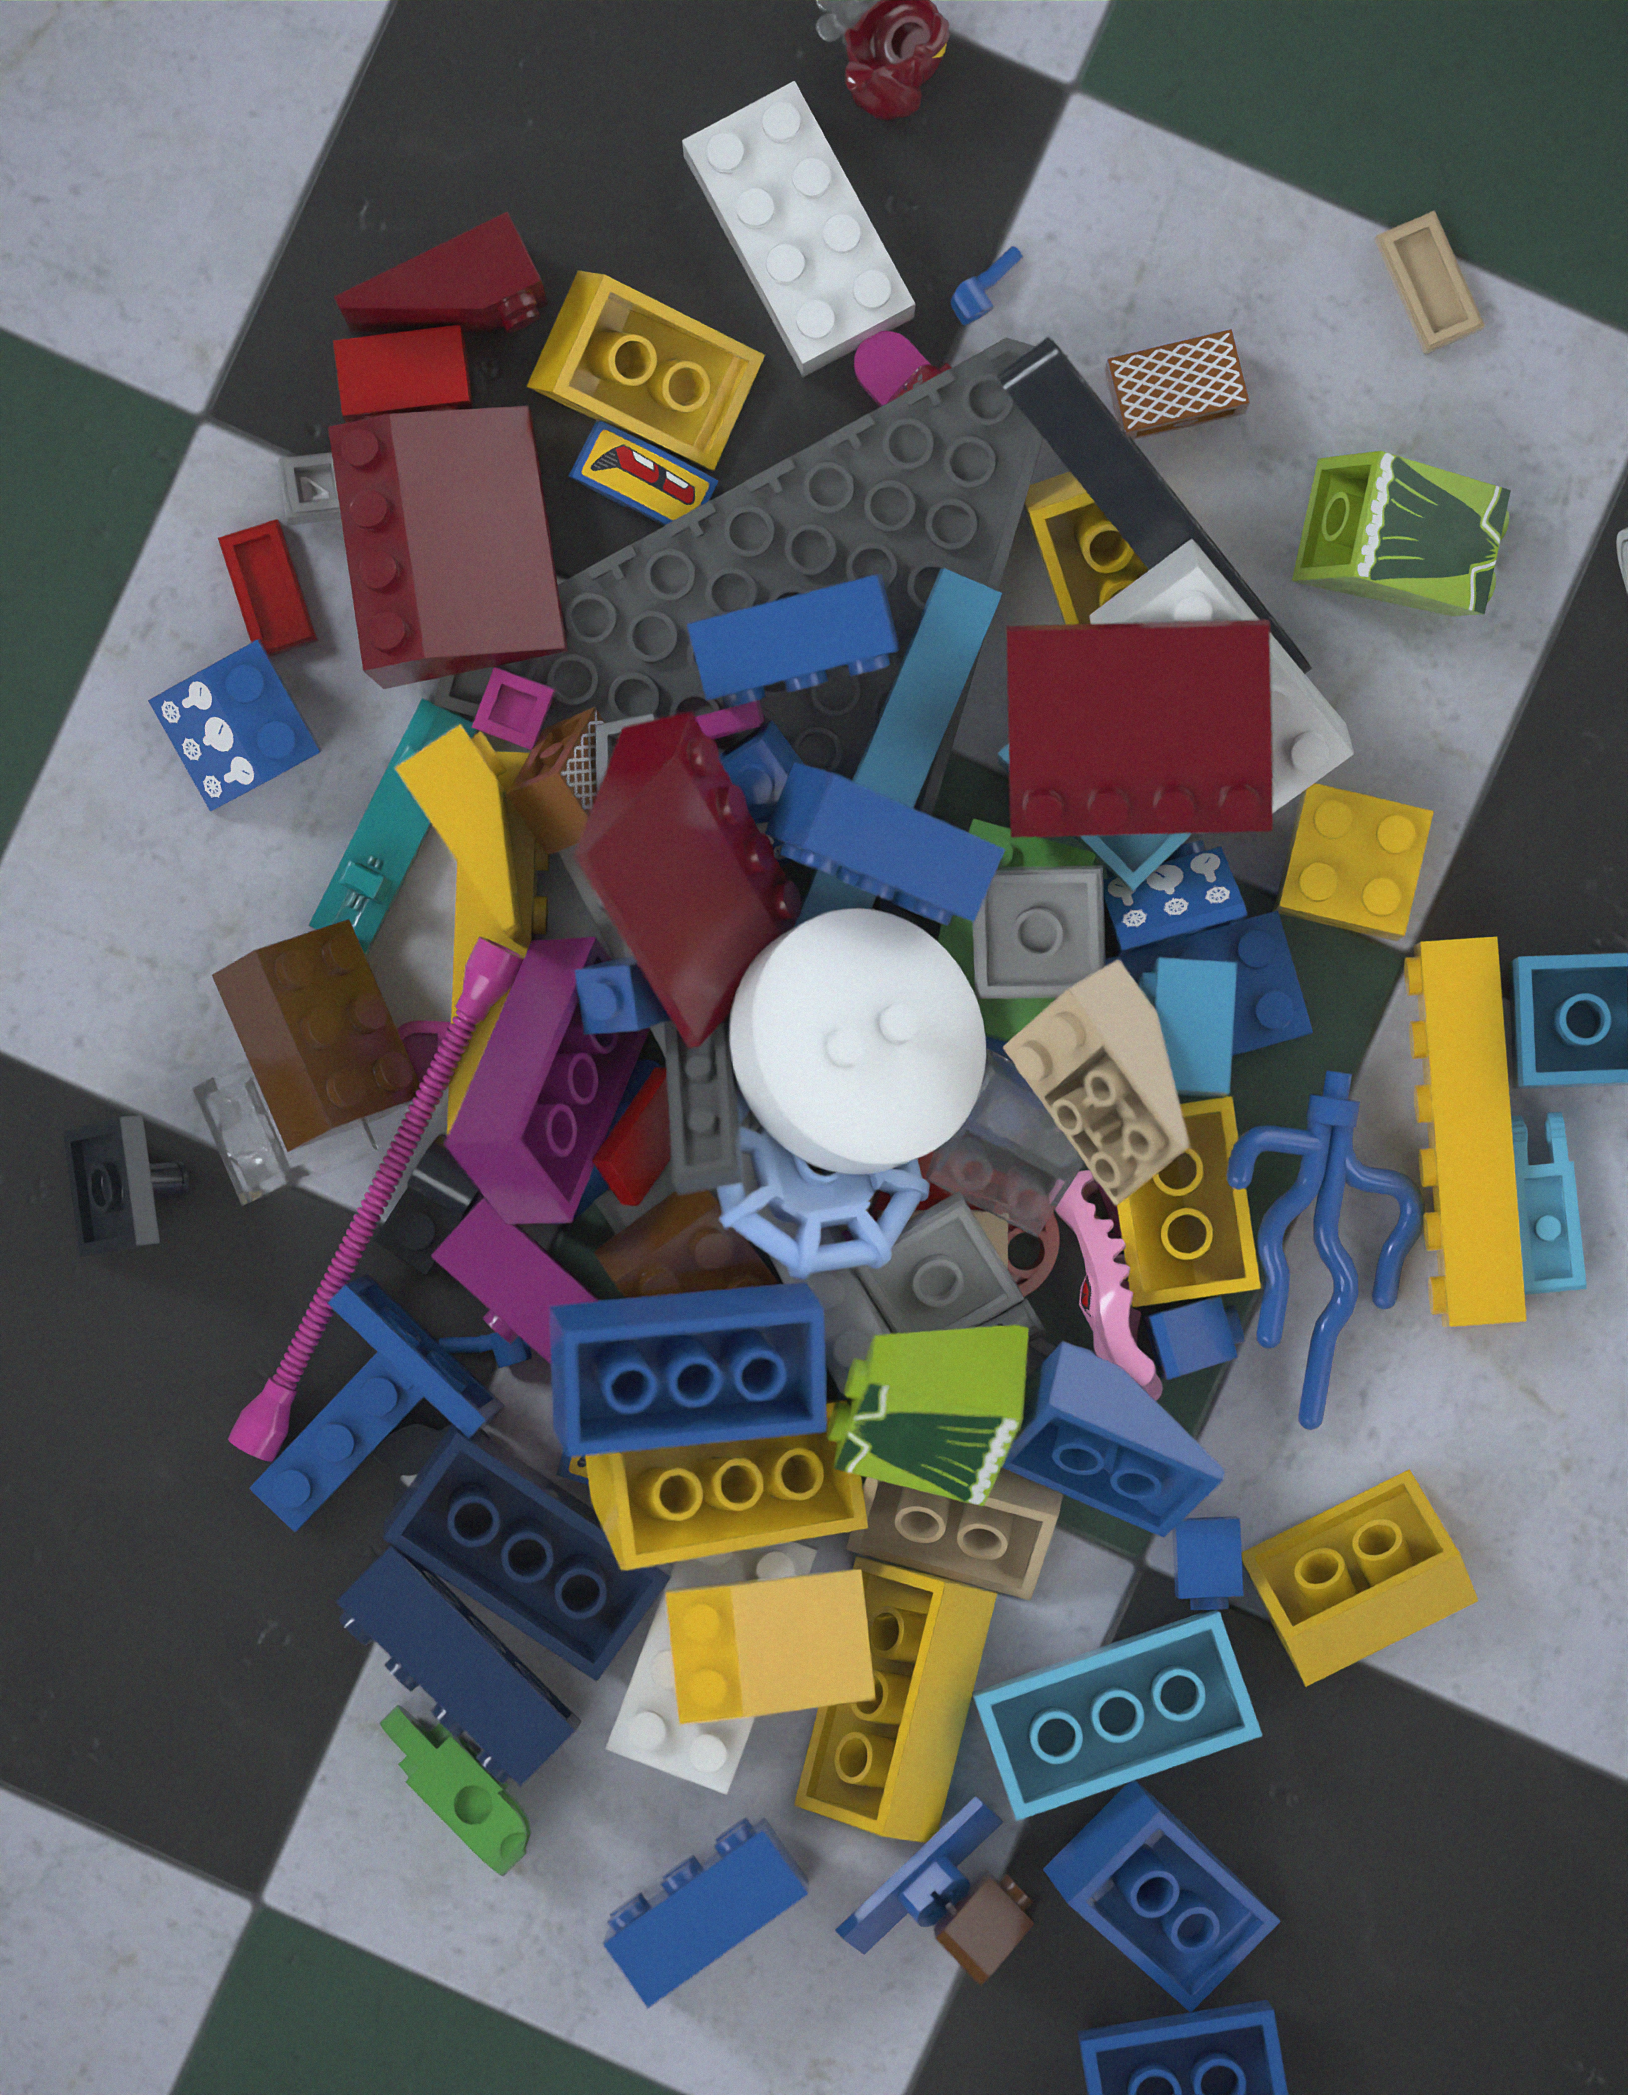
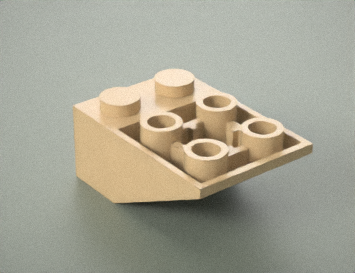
M1119 959L1068 988L1003 1046L1019 1073L1026 1079L1053 1117L1058 1128L1068 1138L1090 1169L1095 1180L1102 1186L1115 1206L1124 1201L1190 1146L1157 1012Z

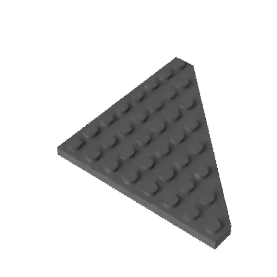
M1007 337L964 362L933 377L884 406L864 415L815 444L784 459L735 488L706 502L646 537L558 584L568 651L494 666L556 689L540 735L544 728L593 707H596L606 723L648 714H655L659 718H665L692 712L697 717L724 709L722 697L706 700L687 624L882 574L901 647L897 651L888 653L890 665L850 676L847 664L825 669L828 678L827 682L792 692H787L784 680L763 686L766 697L760 700L765 718L762 724L764 725L773 720L804 765L827 771L852 781L940 569H948L999 591L1044 438L1004 389L997 375L1032 349L1034 345ZM983 642L913 809L931 817ZM494 667L441 677L433 705L476 717ZM760 727L713 739L718 754L720 755Z

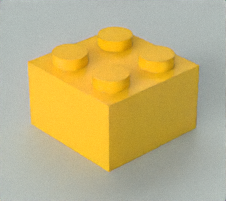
M1318 783L1312 784L1301 792L1273 912L1278 911L1279 914L1393 941L1400 940L1406 933L1434 811Z

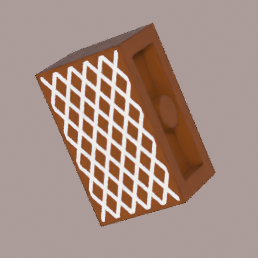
M1232 329L1108 358L1106 362L1105 375L1116 419L1133 440L1246 413L1250 404Z
M596 707L544 728L506 794L543 850L548 854L556 853L579 843L597 796L596 725L606 722Z

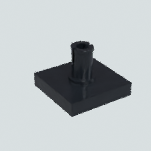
M143 1115L118 1117L63 1131L80 1257L103 1255L160 1243L154 1201L179 1198L187 1195L189 1190V1174L185 1163L182 1160L149 1163Z

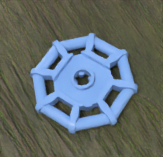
M737 1081L741 1153L750 1154L758 1190H755L746 1197L743 1183L717 1188L723 1215L718 1219L725 1229L729 1227L734 1228L785 1265L791 1277L802 1280L807 1279L811 1273L865 1265L879 1269L891 1260V1248L920 1201L928 1199L930 1184L922 1178L918 1158L893 1169L873 1174H845L825 1169L822 1171V1176H820L808 1167L805 1160L783 1147L770 1135L763 1125L758 1127L755 1132L740 1127L751 1108ZM881 1190L888 1193L892 1199L876 1223L866 1212V1209L871 1203L868 1201L873 1193ZM768 1204L770 1211L778 1220L796 1224L798 1229L795 1240L756 1212ZM846 1224L854 1241L818 1246L820 1242V1228Z

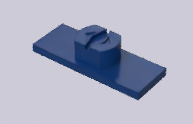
M975 1796L835 1931L844 1941L865 1955L908 1913L921 1927L935 1925L949 1912L945 1906L949 1902L955 1906L970 1889L969 1880L957 1866L1003 1823L1002 1819Z

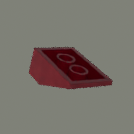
M508 212L334 296L351 332H406L460 325L462 332H494L504 327L507 333H512L537 321L541 317L538 309L548 305L542 280Z

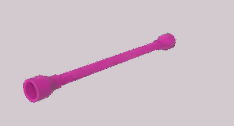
M479 936L465 964L463 990L455 1006L458 1016L453 1017L452 1021L454 1024L449 1025L451 1031H446L445 1036L447 1038L442 1039L441 1043L443 1046L438 1047L440 1053H435L434 1058L436 1060L431 1061L430 1065L432 1068H428L426 1071L429 1075H424L423 1080L425 1082L420 1083L419 1087L421 1090H417L415 1093L418 1097H413L412 1102L414 1104L409 1105L408 1109L410 1112H406L404 1115L407 1119H402L401 1124L403 1126L398 1127L397 1131L399 1134H395L393 1137L396 1141H391L390 1146L392 1148L387 1149L386 1153L388 1156L383 1157L384 1163L379 1165L381 1170H377L375 1173L377 1178L374 1177L372 1179L373 1185L368 1186L370 1192L364 1194L366 1199L361 1200L362 1207L357 1208L359 1214L353 1216L355 1221L350 1222L351 1229L346 1230L348 1236L342 1238L344 1243L339 1244L340 1250L335 1252L337 1258L331 1260L333 1265L328 1266L329 1272L324 1274L325 1279L320 1282L322 1287L317 1288L318 1294L313 1296L314 1301L309 1304L311 1309L306 1310L307 1316L302 1318L304 1323H300L298 1326L300 1330L295 1332L297 1338H292L291 1343L293 1345L288 1346L289 1352L284 1354L285 1359L280 1362L282 1367L277 1368L278 1374L269 1377L263 1391L241 1411L228 1437L229 1442L240 1450L265 1461L273 1462L288 1434L290 1409L298 1393L295 1382L300 1381L299 1375H303V1368L307 1367V1361L312 1358L310 1353L315 1352L314 1346L319 1344L318 1339L323 1336L321 1331L326 1330L324 1324H328L330 1322L328 1317L333 1316L332 1310L334 1309L328 1302L348 1283L346 1280H351L352 1276L350 1273L355 1272L354 1266L359 1264L358 1259L363 1256L361 1251L366 1250L365 1244L370 1242L369 1237L374 1234L372 1229L377 1228L375 1222H380L381 1217L379 1215L384 1214L385 1210L383 1207L388 1206L387 1200L392 1198L390 1193L395 1192L396 1188L394 1185L399 1184L398 1178L403 1176L401 1171L406 1170L407 1166L405 1164L410 1162L409 1156L414 1154L412 1149L417 1148L418 1144L416 1142L421 1140L420 1134L425 1132L423 1127L428 1126L429 1122L427 1120L432 1118L431 1112L436 1110L434 1105L439 1104L440 1100L438 1098L443 1096L442 1090L447 1089L445 1083L451 1081L449 1076L454 1075L453 1068L458 1067L456 1061L462 1059L460 1054L465 1053L464 1046L469 1045L467 1039H471L473 1037L471 1032H475L477 1029L475 1024H479L480 1020L484 1021L491 1006L511 989L524 959L523 956L488 938Z

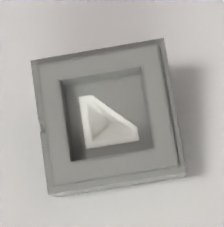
M332 452L279 458L277 467L287 526L341 519Z

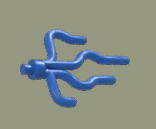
M1326 1070L1323 1094H1310L1306 1130L1272 1125L1253 1127L1243 1133L1234 1144L1226 1175L1227 1182L1232 1188L1236 1190L1245 1189L1251 1183L1256 1157L1261 1152L1271 1151L1302 1155L1300 1170L1295 1183L1288 1191L1276 1199L1264 1214L1257 1234V1256L1264 1275V1290L1256 1337L1258 1343L1266 1349L1275 1348L1280 1344L1288 1302L1290 1270L1282 1247L1283 1235L1289 1223L1303 1212L1317 1196L1313 1219V1241L1320 1259L1331 1273L1333 1294L1331 1300L1317 1319L1310 1340L1298 1414L1299 1423L1307 1430L1317 1429L1322 1424L1338 1334L1353 1314L1358 1298V1273L1351 1256L1343 1247L1338 1235L1345 1183L1364 1192L1393 1196L1398 1201L1400 1207L1398 1223L1383 1244L1377 1262L1372 1301L1379 1309H1390L1396 1303L1404 1259L1420 1237L1423 1227V1215L1425 1213V1202L1420 1188L1408 1175L1391 1169L1369 1167L1357 1159L1353 1149V1131L1357 1125L1360 1101L1348 1099L1352 1074Z

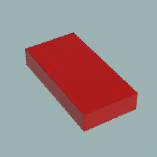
M279 519L219 537L218 541L251 643L260 639L271 657L318 642Z
M654 1068L592 1159L620 1204L624 1206H639L672 1158L667 1068Z

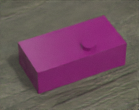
M596 937L531 941L445 1141L446 1147L506 1224L572 1221L595 1165L592 1159L603 1145L650 1030V1027L633 1031L584 1035L575 970L612 960Z
M485 1198L475 1206L431 1255L433 1259L490 1309L482 1319L510 1344L520 1336L550 1364L549 1306L602 1301L518 1224H506Z

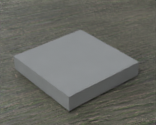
M1102 866L997 867L976 919L973 922L976 999L1058 998L1068 988L1105 967Z
M960 1191L908 1220L891 1248V1260L879 1269L871 1268L868 1265L853 1267L894 1334L965 1329L973 1324L978 1327L1024 1300L1021 1290Z

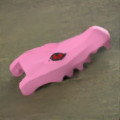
M1077 1168L1068 1170L1053 1196V1204L1056 1213L1076 1233L1084 1257L1086 1277L1081 1286L1079 1305L1093 1330L1095 1353L1098 1357L1122 1367L1157 1401L1162 1394V1382L1159 1376L1156 1375L1153 1361L1138 1349V1330L1142 1313L1130 1307L1133 1292L1130 1291L1129 1282L1123 1281L1130 1273V1268L1126 1265L1125 1254H1119L1125 1249V1242L1119 1236L1116 1237L1115 1233H1109L1114 1227L1113 1221L1101 1220L1100 1217L1095 1216L1096 1206L1088 1203L1089 1199L1099 1192L1091 1171H1078Z

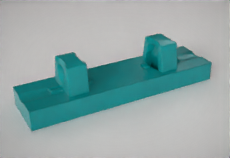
M421 699L308 926L317 930L349 919L364 954L368 955L433 825L395 767L460 724L468 736L472 738L480 731L472 728V722L442 707L433 705L430 701Z

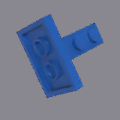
M368 1274L345 1284L328 1304L378 1352L249 1488L294 1532L301 1529L424 1397L467 1438H470L488 1425L505 1407L451 1353H447L439 1346V1342Z

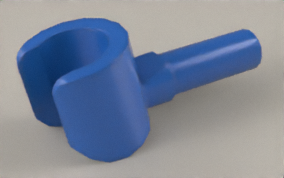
M1011 246L992 266L978 277L969 278L957 287L951 298V307L963 325L966 326L975 322L994 308L985 291L993 287L1023 258L1022 253L1015 246Z
M497 1332L489 1335H480V1337L439 1338V1346L447 1353H481L493 1349L498 1369L532 1358L530 1345L520 1336L512 1344L507 1342Z

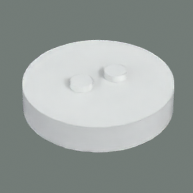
M869 909L832 911L817 916L780 935L769 943L750 964L740 982L732 1007L730 1021L732 1062L740 1088L751 1110L763 1127L783 1147L810 1164L826 1170L845 1174H873L895 1168L930 1153L950 1139L969 1116L981 1089L985 1072L986 1038L982 1015L972 987L957 962L941 944L918 926L889 913Z

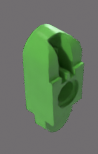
M397 1705L380 1722V1726L407 1755L398 1764L408 1776L405 1782L485 1864L499 1875L505 1876L526 1854L525 1849L531 1835L528 1815L523 1807L505 1790L509 1784L507 1782L502 1784L485 1769L476 1758L479 1753L461 1735L456 1738L441 1723L429 1732L412 1714L402 1706Z

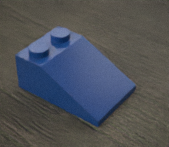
M1064 1341L1025 1381L1022 1422L1002 1464V1468L1163 1538L1223 1481L1225 1469L1122 1367L1098 1357L1086 1348L1075 1347Z
M1136 1780L1128 1782L1043 1869L1066 1902L1189 2012H1192L1281 1922L1174 1814Z

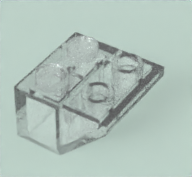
M986 1048L985 1072L977 1100L962 1126L950 1139L934 1150L926 1177L928 1181L953 1194L960 1191L966 1201L1037 1237L1085 1162L1065 1134L1058 1128L1053 1117L1026 1079L1019 1073L1014 1062Z

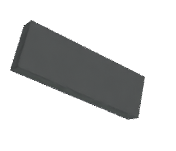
M729 1014L701 1046L688 1048L672 1020L664 1022L673 1183L678 1194L743 1183L737 1085L730 1047L731 1018Z

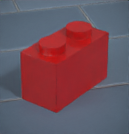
M460 325L333 340L341 410L346 423L394 413L473 409L465 338Z

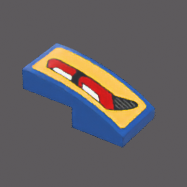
M596 420L568 476L618 505L630 507L662 526L708 502L718 483V480L601 420Z

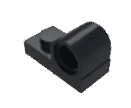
M443 1133L435 1138L417 1164L407 1182V1189L373 1239L375 1243L427 1276L437 1263L431 1255L466 1218L482 1193L446 1147L445 1141L448 1136Z

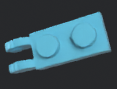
M1561 1111L1547 1113L1544 1123V1135L1548 1146L1550 1164L1529 1165L1526 1124H1524L1521 1115L1511 1116L1525 1295L1587 1289L1574 1161L1569 1162L1565 1122Z

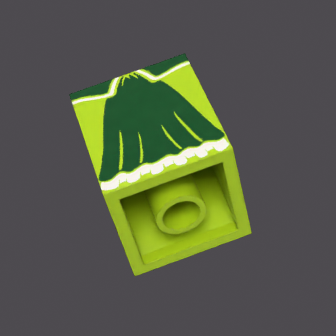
M1384 451L1318 458L1292 581L1448 616L1483 615L1496 586L1494 568L1500 541L1505 536L1509 525L1507 507L1511 490Z
M1019 1325L874 1335L865 1359L854 1358L845 1386V1396L849 1397L847 1403L836 1402L830 1417L827 1440L836 1442L834 1469L984 1507L1022 1422L1029 1328Z

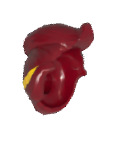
M880 0L861 16L859 22L852 29L848 28L844 33L847 43L846 51L850 62L845 69L846 78L844 82L850 90L856 105L877 119L890 120L909 117L910 114L917 111L922 97L920 87L933 76L944 56L946 43L950 37V25L948 20L939 13L936 4L931 0Z

